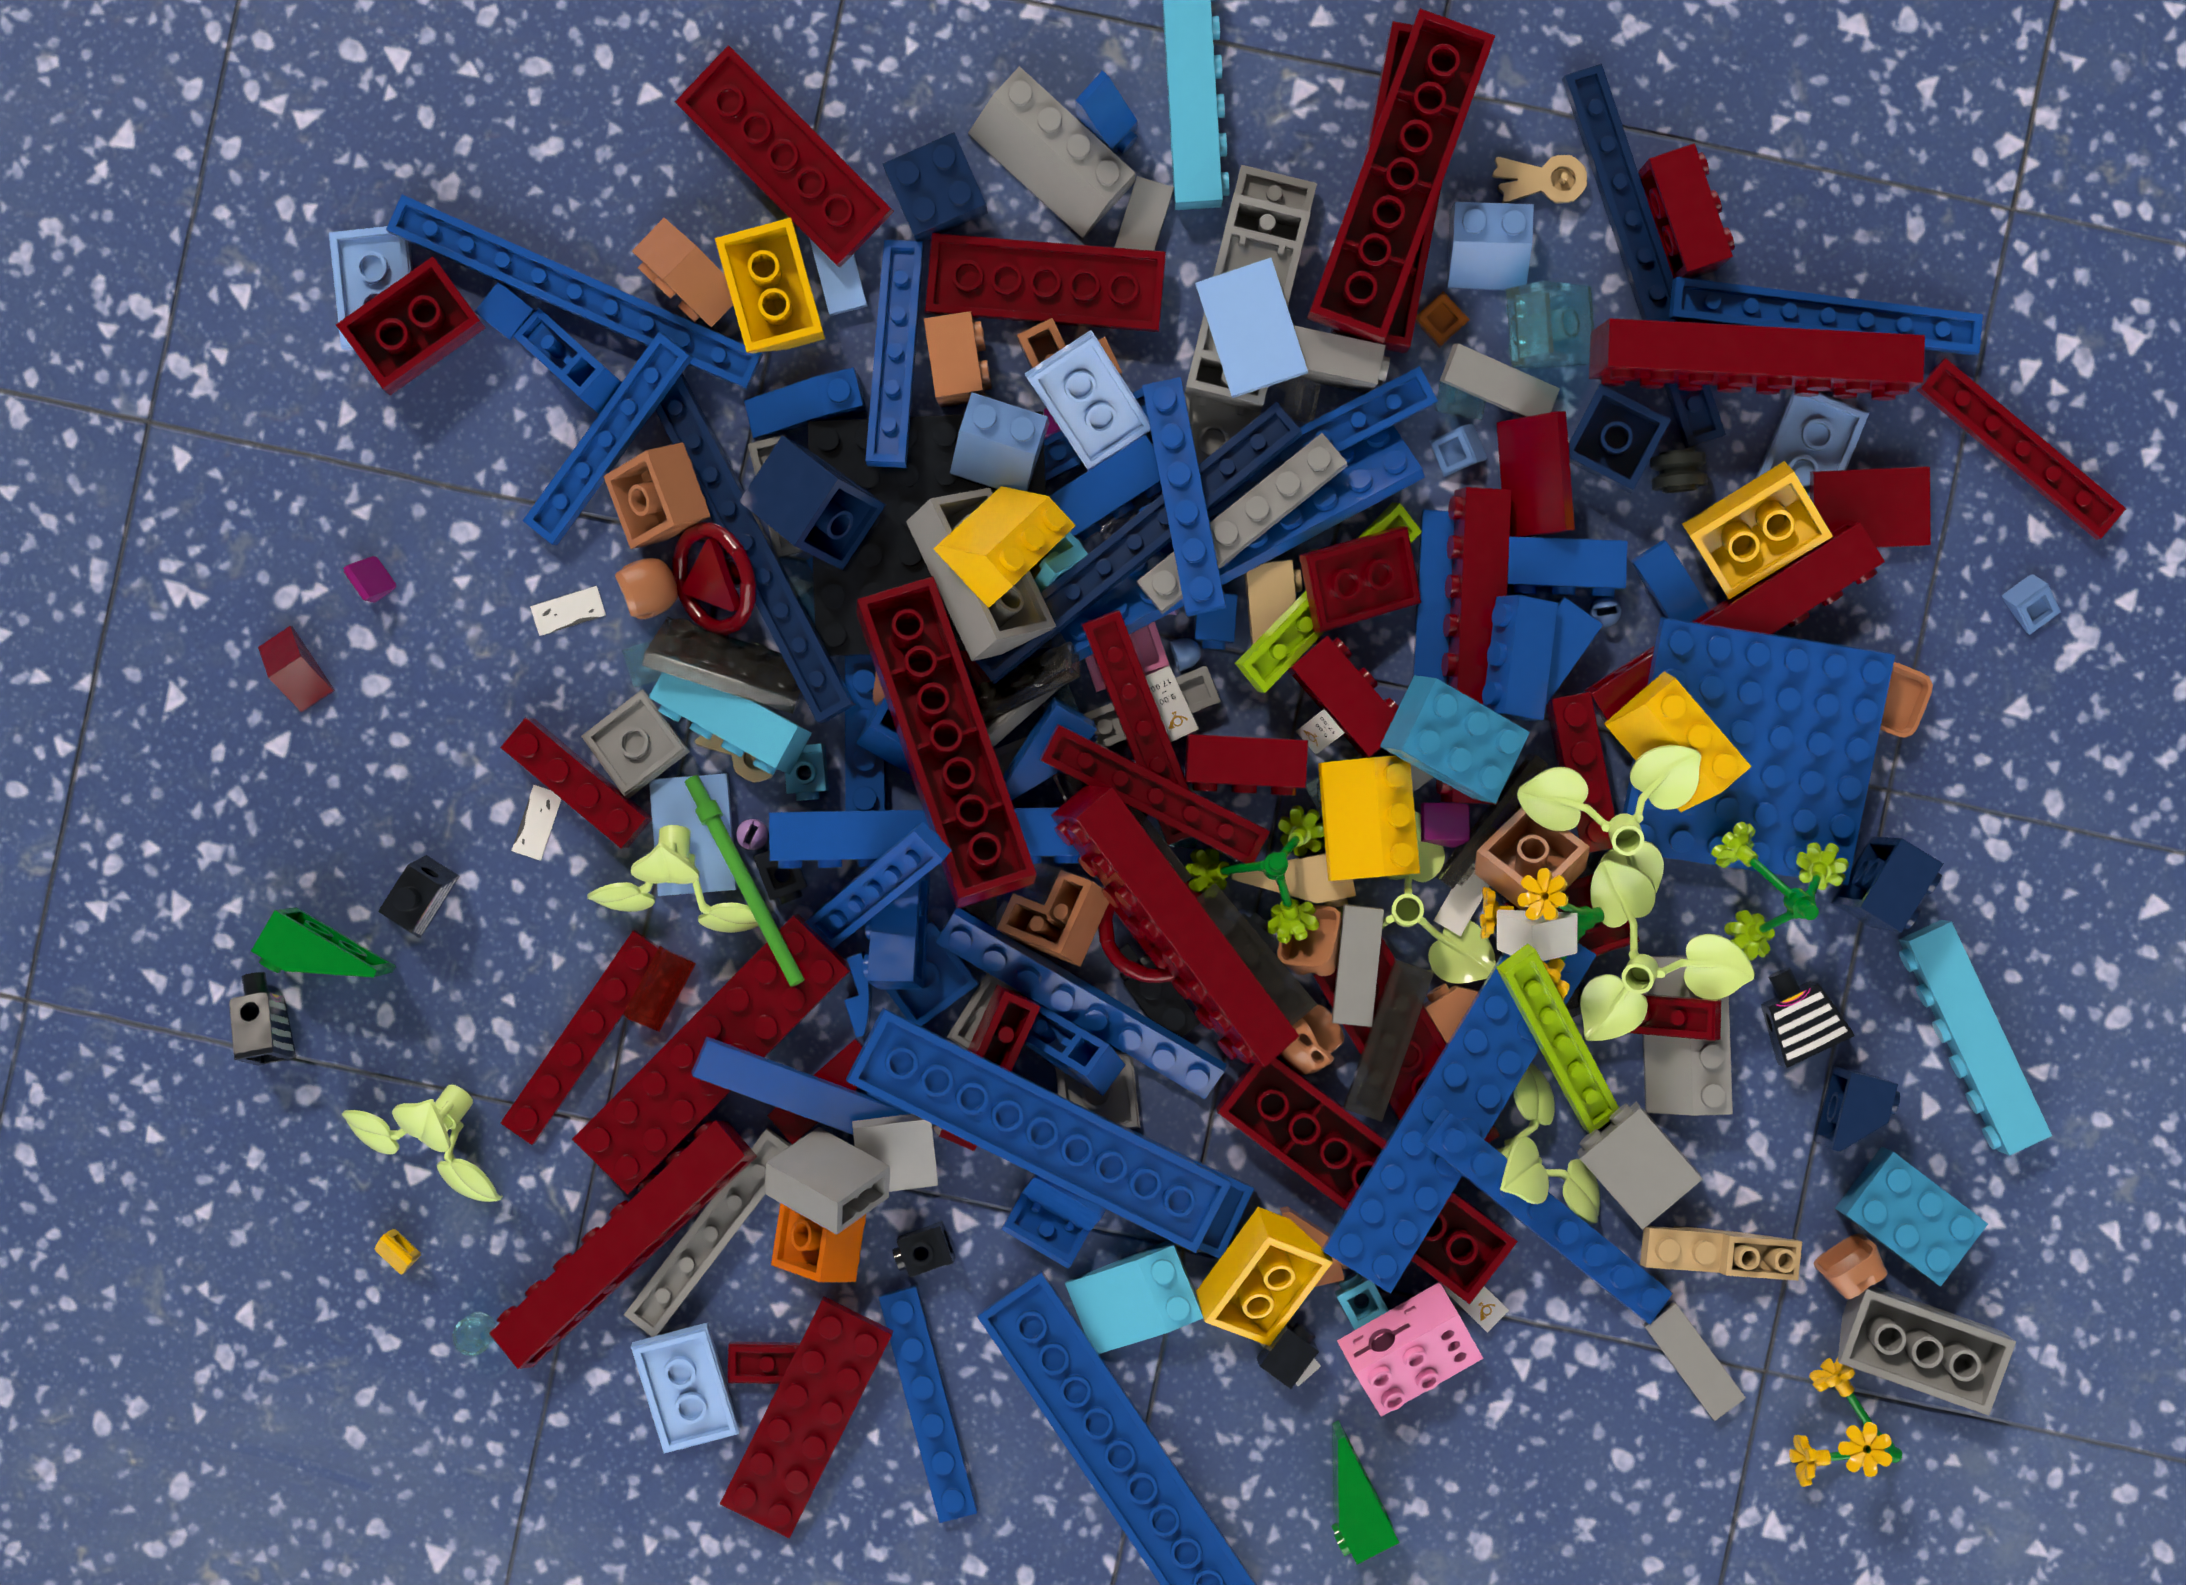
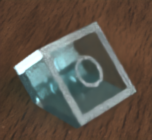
M1540 281L1506 289V314L1509 324V353L1512 367L1541 369L1589 365L1591 331L1594 330L1591 286Z

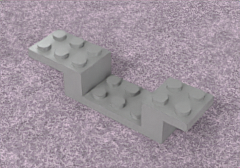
M1241 165L1213 277L1272 258L1288 307L1317 183ZM1205 312L1185 390L1198 464L1260 415L1268 388L1265 387L1232 398Z

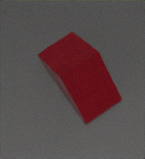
M293 626L287 627L258 647L268 678L301 712H304L335 691Z

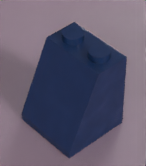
M783 435L739 501L793 546L841 570L844 569L886 505L813 452Z

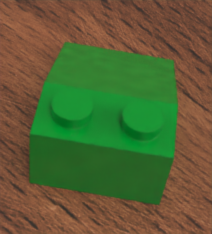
M297 907L274 910L251 949V952L261 957L258 962L262 966L276 973H280L283 970L286 972L377 977L393 973L396 968L394 964Z
M1340 1421L1332 1423L1333 1512L1336 1523L1332 1524L1331 1527L1343 1555L1352 1554L1358 1565L1400 1542L1393 1524Z

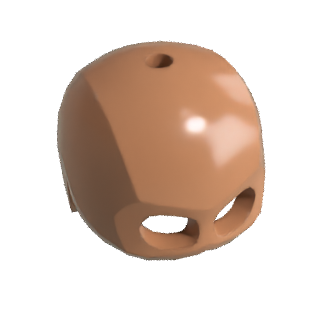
M657 558L637 560L624 566L615 574L630 615L638 619H649L665 612L678 598L675 577L663 560Z
M1322 1005L1313 1006L1288 1020L1299 1034V1037L1281 1052L1280 1056L1291 1069L1300 1075H1308L1325 1068L1333 1062L1334 1057L1331 1053L1344 1042L1345 1036L1341 1026L1337 1023H1332V1014L1326 1007Z

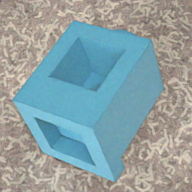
M825 744L805 745L791 773H785L787 794L796 793V801L820 799L819 791H829ZM802 765L809 766L812 771L811 777L808 780H802L798 776V769Z
M1357 1272L1346 1276L1344 1281L1339 1282L1341 1289L1335 1291V1294L1354 1330L1389 1311L1375 1284L1365 1277H1361ZM1360 1293L1368 1296V1301L1363 1306L1354 1304L1355 1296Z

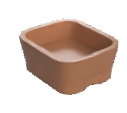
M1894 662L1880 730L1903 738L1914 734L1932 693L1933 684L1929 676Z
M1313 905L1316 910L1313 916L1319 922L1318 929L1314 931L1306 929L1308 936L1304 940L1298 941L1295 939L1294 934H1292V938L1288 943L1279 942L1277 958L1284 966L1297 975L1314 973L1318 976H1328L1334 973L1337 968L1342 917L1335 907Z
M1859 1233L1839 1242L1814 1261V1267L1845 1299H1852L1860 1295L1868 1287L1878 1283L1888 1274L1877 1246L1865 1235Z

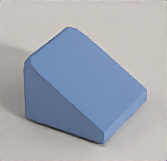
M1473 424L1461 426L1429 441L1444 477L1487 460V455Z
M2032 574L2002 595L2007 607L2029 635L2061 613L2048 583Z

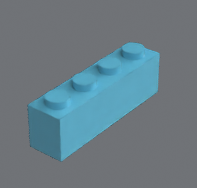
M672 656L649 696L650 699L661 704L658 712L679 722L681 717L688 719L692 722L690 730L709 740L713 734L724 740L721 744L722 748L739 757H742L744 752H747L755 757L754 766L771 775H774L776 769L790 774L812 732Z

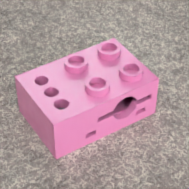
M1440 1282L1337 1340L1354 1374L1381 1417L1399 1409L1406 1402L1426 1391L1434 1389L1441 1382L1483 1359Z

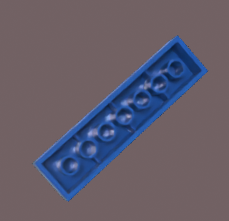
M1060 807L1014 808L1033 864H1041V856H1054L1055 863H1079L1080 853L1073 844L1071 846L1065 844L1054 829L1057 823L1051 817V814ZM924 810L769 812L770 861H778V868H802V860H818V868L842 867V860L857 859L858 867H869L922 821L928 827L929 825Z

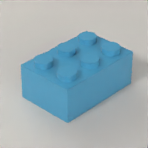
M1414 675L1380 747L1472 799L1496 804L1530 732L1437 678Z
M1884 1147L1879 1149L1835 1207L1837 1211L1940 1287L1988 1225L1987 1222L1896 1153Z

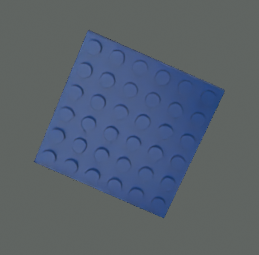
M1660 617L1647 686L1664 671L1675 677L1752 767L1722 793L1683 812H1680L1678 809H1659L1650 802L1648 797L1642 814L1644 819L1640 823L1644 841L1653 843L1664 858L1717 865L1715 863L1717 858L1711 854L1712 849L1717 845H1724L1722 838L1728 832L1733 833V828L1737 823L1745 822L1746 825L1750 823L1756 831L1752 837V842L1754 843L1752 850L1759 856L1758 860L1772 873L1799 878V872L1803 868L1796 864L1797 854L1799 852L1807 854V845L1810 843H1818L1821 851H1824L1827 844L1833 843L1839 847L1836 859L1845 858L1848 860L1849 867L1843 872L1845 880L1841 883L1848 885L1895 655L1882 651ZM1630 778L1623 814L1634 815L1638 797L1642 791L1632 785ZM1739 859L1736 862L1730 863L1727 866L1731 868L1757 871L1752 866L1747 867Z

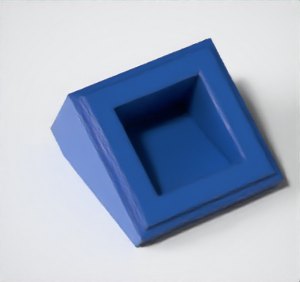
M497 282L477 307L475 313L511 340L534 309L500 282Z

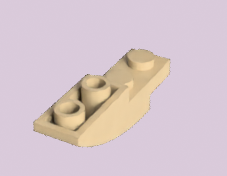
M1647 1226L1643 1229L1640 1265L1646 1268L1716 1272L1726 1276L1798 1281L1802 1241L1694 1227L1674 1226V1228Z

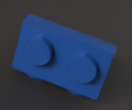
M1035 1174L1022 1190L1001 1230L1064 1267L1069 1268L1089 1232L1101 1220L1105 1210L1101 1206Z

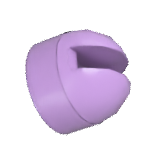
M748 819L739 825L736 837L738 843L743 848L757 850L766 844L769 832L767 826L762 821ZM753 824L758 829L752 838L751 844H748L744 841Z

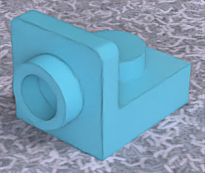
M1070 532L1048 552L1049 555L1039 564L1041 570L1035 578V582L1040 593L1088 555L1081 542Z

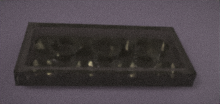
M667 617L644 653L642 666L788 713H794L803 696L780 652L767 649L766 646L760 643H748L729 635H718L711 631L708 632L685 619Z

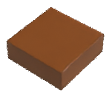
M1444 291L1416 317V323L1439 348L1470 320Z

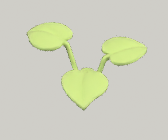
M1679 745L1660 746L1645 752L1636 760L1630 772L1632 785L1642 791L1638 797L1635 814H1619L1613 817L1610 822L1600 816L1591 806L1583 803L1588 796L1587 783L1580 773L1567 767H1553L1539 773L1519 787L1517 796L1527 815L1536 823L1549 830H1571L1580 821V810L1586 812L1601 826L1603 831L1608 832L1613 849L1604 854L1601 861L1608 859L1641 870L1651 879L1657 893L1663 876L1664 862L1658 848L1653 843L1644 841L1640 823L1644 819L1642 814L1645 801L1649 797L1650 802L1655 807L1663 810L1677 809L1685 805L1692 798L1698 786L1701 754L1695 749Z
M1415 812L1420 873L1387 877L1391 880L1405 878V892L1395 899L1391 908V915L1383 919L1382 929L1393 922L1403 927H1411L1419 923L1432 936L1438 939L1431 945L1428 959L1431 969L1440 979L1453 984L1485 980L1494 968L1496 959L1489 939H1481L1480 937L1481 928L1474 922L1469 921L1461 936L1445 927L1443 933H1440L1423 917V903L1416 895L1412 894V879L1417 882L1430 881L1441 871L1445 860L1443 846L1421 841V814ZM1340 907L1337 910L1341 913L1342 917L1343 907Z
M679 825L661 827L659 829L658 845L649 854L637 860L631 866V874L635 878L644 881L645 884L638 887L627 882L613 883L587 894V899L604 907L618 911L637 912L654 905L655 897L648 893L651 891L653 883H692L699 909L703 913L698 916V922L704 927L719 932L735 933L759 926L747 905L731 902L720 903L711 907L705 902L699 882V871L695 867V855L689 853L691 831Z
M1608 859L1600 862L1592 877L1591 904L1593 908H1602L1605 916L1602 922L1608 927H1620L1629 921L1630 952L1628 955L1630 960L1622 972V979L1616 975L1604 974L1594 977L1584 987L1580 1007L1585 1040H1610L1636 1029L1644 1020L1648 1009V1002L1643 993L1652 988L1656 978H1664L1666 974L1680 967H1687L1684 972V981L1689 990L1703 999L1727 997L1754 979L1755 972L1753 966L1741 948L1729 939L1716 934H1703L1692 938L1686 946L1687 959L1677 960L1663 968H1659L1656 960L1651 956L1639 954L1636 918L1648 915L1653 909L1656 899L1655 887L1651 879L1641 870Z
M1531 1063L1513 1091L1515 1103L1522 1116L1530 1121L1529 1126L1515 1137L1506 1139L1504 1141L1505 1147L1496 1149L1508 1159L1500 1190L1516 1195L1528 1203L1540 1204L1548 1196V1177H1560L1565 1181L1563 1197L1570 1210L1589 1224L1598 1223L1600 1191L1594 1174L1580 1159L1571 1160L1568 1163L1567 1171L1563 1169H1545L1542 1165V1158L1539 1157L1537 1146L1532 1139L1527 1137L1538 1129L1539 1123L1544 1126L1550 1125L1555 1112L1554 1096L1549 1082L1543 1073Z
M448 1085L436 1102H434V1099H429L420 1103L397 1105L393 1109L392 1115L401 1127L399 1130H390L388 1124L383 1119L371 1113L358 1110L343 1111L342 1116L346 1119L351 1130L371 1149L383 1154H395L399 1150V1144L396 1140L405 1134H409L418 1138L431 1149L445 1152L444 1159L446 1161H440L437 1169L445 1182L455 1191L468 1198L484 1202L499 1201L503 1197L497 1194L494 1185L481 1169L466 1160L455 1159L454 1147L459 1132L464 1127L461 1119L473 1104L472 1097L462 1088L456 1085ZM449 1129L452 1130L450 1138L447 1133Z

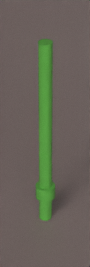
M699 775L688 778L684 783L697 806L695 812L701 824L707 825L790 987L800 984L804 981V977L721 820L723 813L716 800L710 799Z

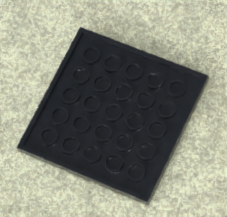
M1043 411L1035 412L1043 415ZM964 415L911 417L906 468L867 466L865 459L869 419L808 421L809 450L886 504L843 570L813 556L815 628L830 657L871 655L857 616V599L932 577L906 521L931 498L991 488L992 493L997 490L950 474L957 438ZM1044 442L1027 491L1046 495ZM1049 553L1030 569L1034 580L1041 570L1039 564ZM942 599L959 651H967ZM1052 638L1040 648H1052Z

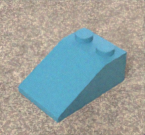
M1170 1240L1065 1282L1084 1332L1099 1354L1169 1333L1203 1319L1199 1301L1175 1243Z

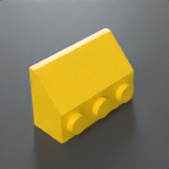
M791 217L715 238L747 354L788 350L825 339Z
M1785 461L1682 523L1728 599H1731L1833 537L1797 475Z
M1001 486L933 549L989 608L1076 525L1049 496Z
M1665 671L1604 723L1635 761L1645 752L1667 745L1689 747L1701 754L1697 789L1685 805L1677 808L1680 812L1722 793L1752 767L1680 682Z
M1397 756L1318 763L1328 881L1419 874L1420 866L1411 764Z
M1257 1207L1196 1290L1204 1322L1270 1346L1333 1263L1332 1257L1323 1252L1322 1248L1291 1219Z

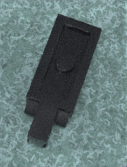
M1128 943L1119 948L1128 960L1147 968L1158 969L1147 954L1139 959ZM1122 972L1119 974L1124 980V985L1149 1019L1183 1037L1201 1023L1183 997L1176 991L1171 981L1147 983L1126 976Z

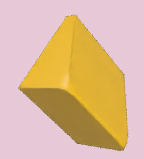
M396 1229L383 1234L375 1246V1251L401 1275L421 1256V1252Z

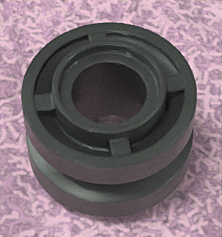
M1694 449L1673 450L1651 457L1650 468L1659 471V475L1651 480L1652 490L1662 491V493H1679L1698 490V487L1708 485L1707 474L1700 472L1698 468L1706 463L1705 452H1695Z

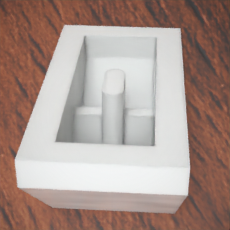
M1497 910V950L1513 955L1528 943L1536 949L1542 961L1577 953L1578 913L1558 912V918L1549 921L1543 915L1538 920H1530L1525 916L1526 911Z

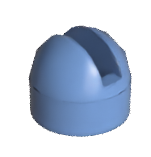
M1599 597L1589 607V615L1603 624L1601 628L1615 625L1622 614L1619 602L1613 597ZM1615 607L1616 614L1597 616L1596 609Z
M1190 638L1170 641L1178 671L1191 668L1198 662L1201 650L1196 641Z

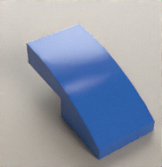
M1664 539L1631 560L1646 590L1655 597L1666 618L1692 622L1709 611L1688 572Z
M865 951L847 957L858 994L846 998L844 1002L856 1038L867 1033L872 1010V985L867 982V978H865L863 973Z

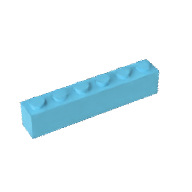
M1162 0L1175 210L1221 208L1223 196H1229L1228 172H1221L1220 157H1227L1226 133H1219L1218 118H1225L1224 94H1216V79H1222L1221 55H1214L1213 40H1220L1219 16H1212L1211 1L1218 0Z
M1939 920L1899 939L1903 950L1899 951L1900 958L1905 968L1909 972H1914L1920 984L1916 986L1918 997L1926 1008L1930 1006L1936 1018V1021L1932 1022L1934 1031L1942 1043L1947 1042L1953 1056L1949 1057L1950 1065L1959 1079L1964 1078L1969 1089V1092L1965 1093L1967 1101L1974 1113H1980L1986 1125V1127L1982 1128V1132L1989 1146L1993 1150L1997 1148V1151L2010 1156L2051 1137L2052 1134L1952 921Z

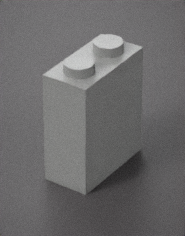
M1293 325L1308 370L1307 374L1295 377V379L1364 394L1374 390L1376 386H1382L1383 381L1386 380L1390 357L1384 356L1386 345Z
M1636 1101L1631 1106L1624 1104L1610 1116L1611 1123L1601 1132L1595 1129L1591 1134H1587L1580 1141L1579 1145L1582 1148L1577 1153L1580 1160L1643 1230L1703 1180V1178Z
M820 1127L805 1137L800 1138L796 1143L766 1162L765 1194L836 1235L889 1198L890 1166Z

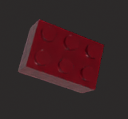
M1693 143L1649 158L1638 173L1673 278L1693 279L1717 271L1733 257L1731 251L1734 250L1735 245L1731 231L1728 227L1723 228L1719 213L1722 212L1719 195L1716 190H1710L1706 178L1709 175V166L1704 153H1698L1696 145Z
M433 256L336 324L376 381L389 395L395 393L486 329Z
M1327 635L1287 671L1321 710L1325 709L1345 732L1343 736L1362 758L1370 757L1381 748L1380 745L1399 706L1390 697L1383 700L1374 690L1379 685L1374 677L1364 667L1357 670L1348 660L1353 655L1348 647L1338 637L1332 641Z
M1188 734L1186 741L1185 781L1193 783L1192 790L1217 792V784L1232 785L1231 792L1257 794V786L1271 787L1270 794L1296 796L1297 788H1306L1308 740Z

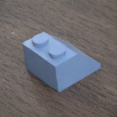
M1454 202L1449 214L1447 289L1525 291L1533 244L1534 204Z
M972 392L959 430L950 474L995 489L1004 486L1028 491L1049 426L1048 416Z

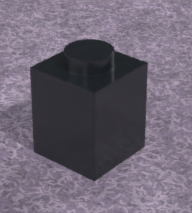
M1287 1323L1270 1346L1266 1345L1257 1356L1259 1366L1292 1389L1319 1353L1316 1344L1313 1342L1316 1336L1299 1323H1296L1294 1327Z

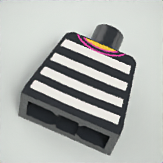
M425 855L407 865L378 912L416 937L421 938L460 876L430 856ZM426 871L429 872V873L432 874L434 877L429 876V875L426 874L425 872H426Z
M1790 967L1777 971L1768 977L1777 997L1761 1004V1008L1778 1065L1786 1068L1791 1067L1855 1036L1852 1029L1818 983L1809 981L1799 986Z
M265 972L241 976L244 996L231 998L229 1001L234 1060L260 1066L295 1059L296 1053L284 997L268 991Z

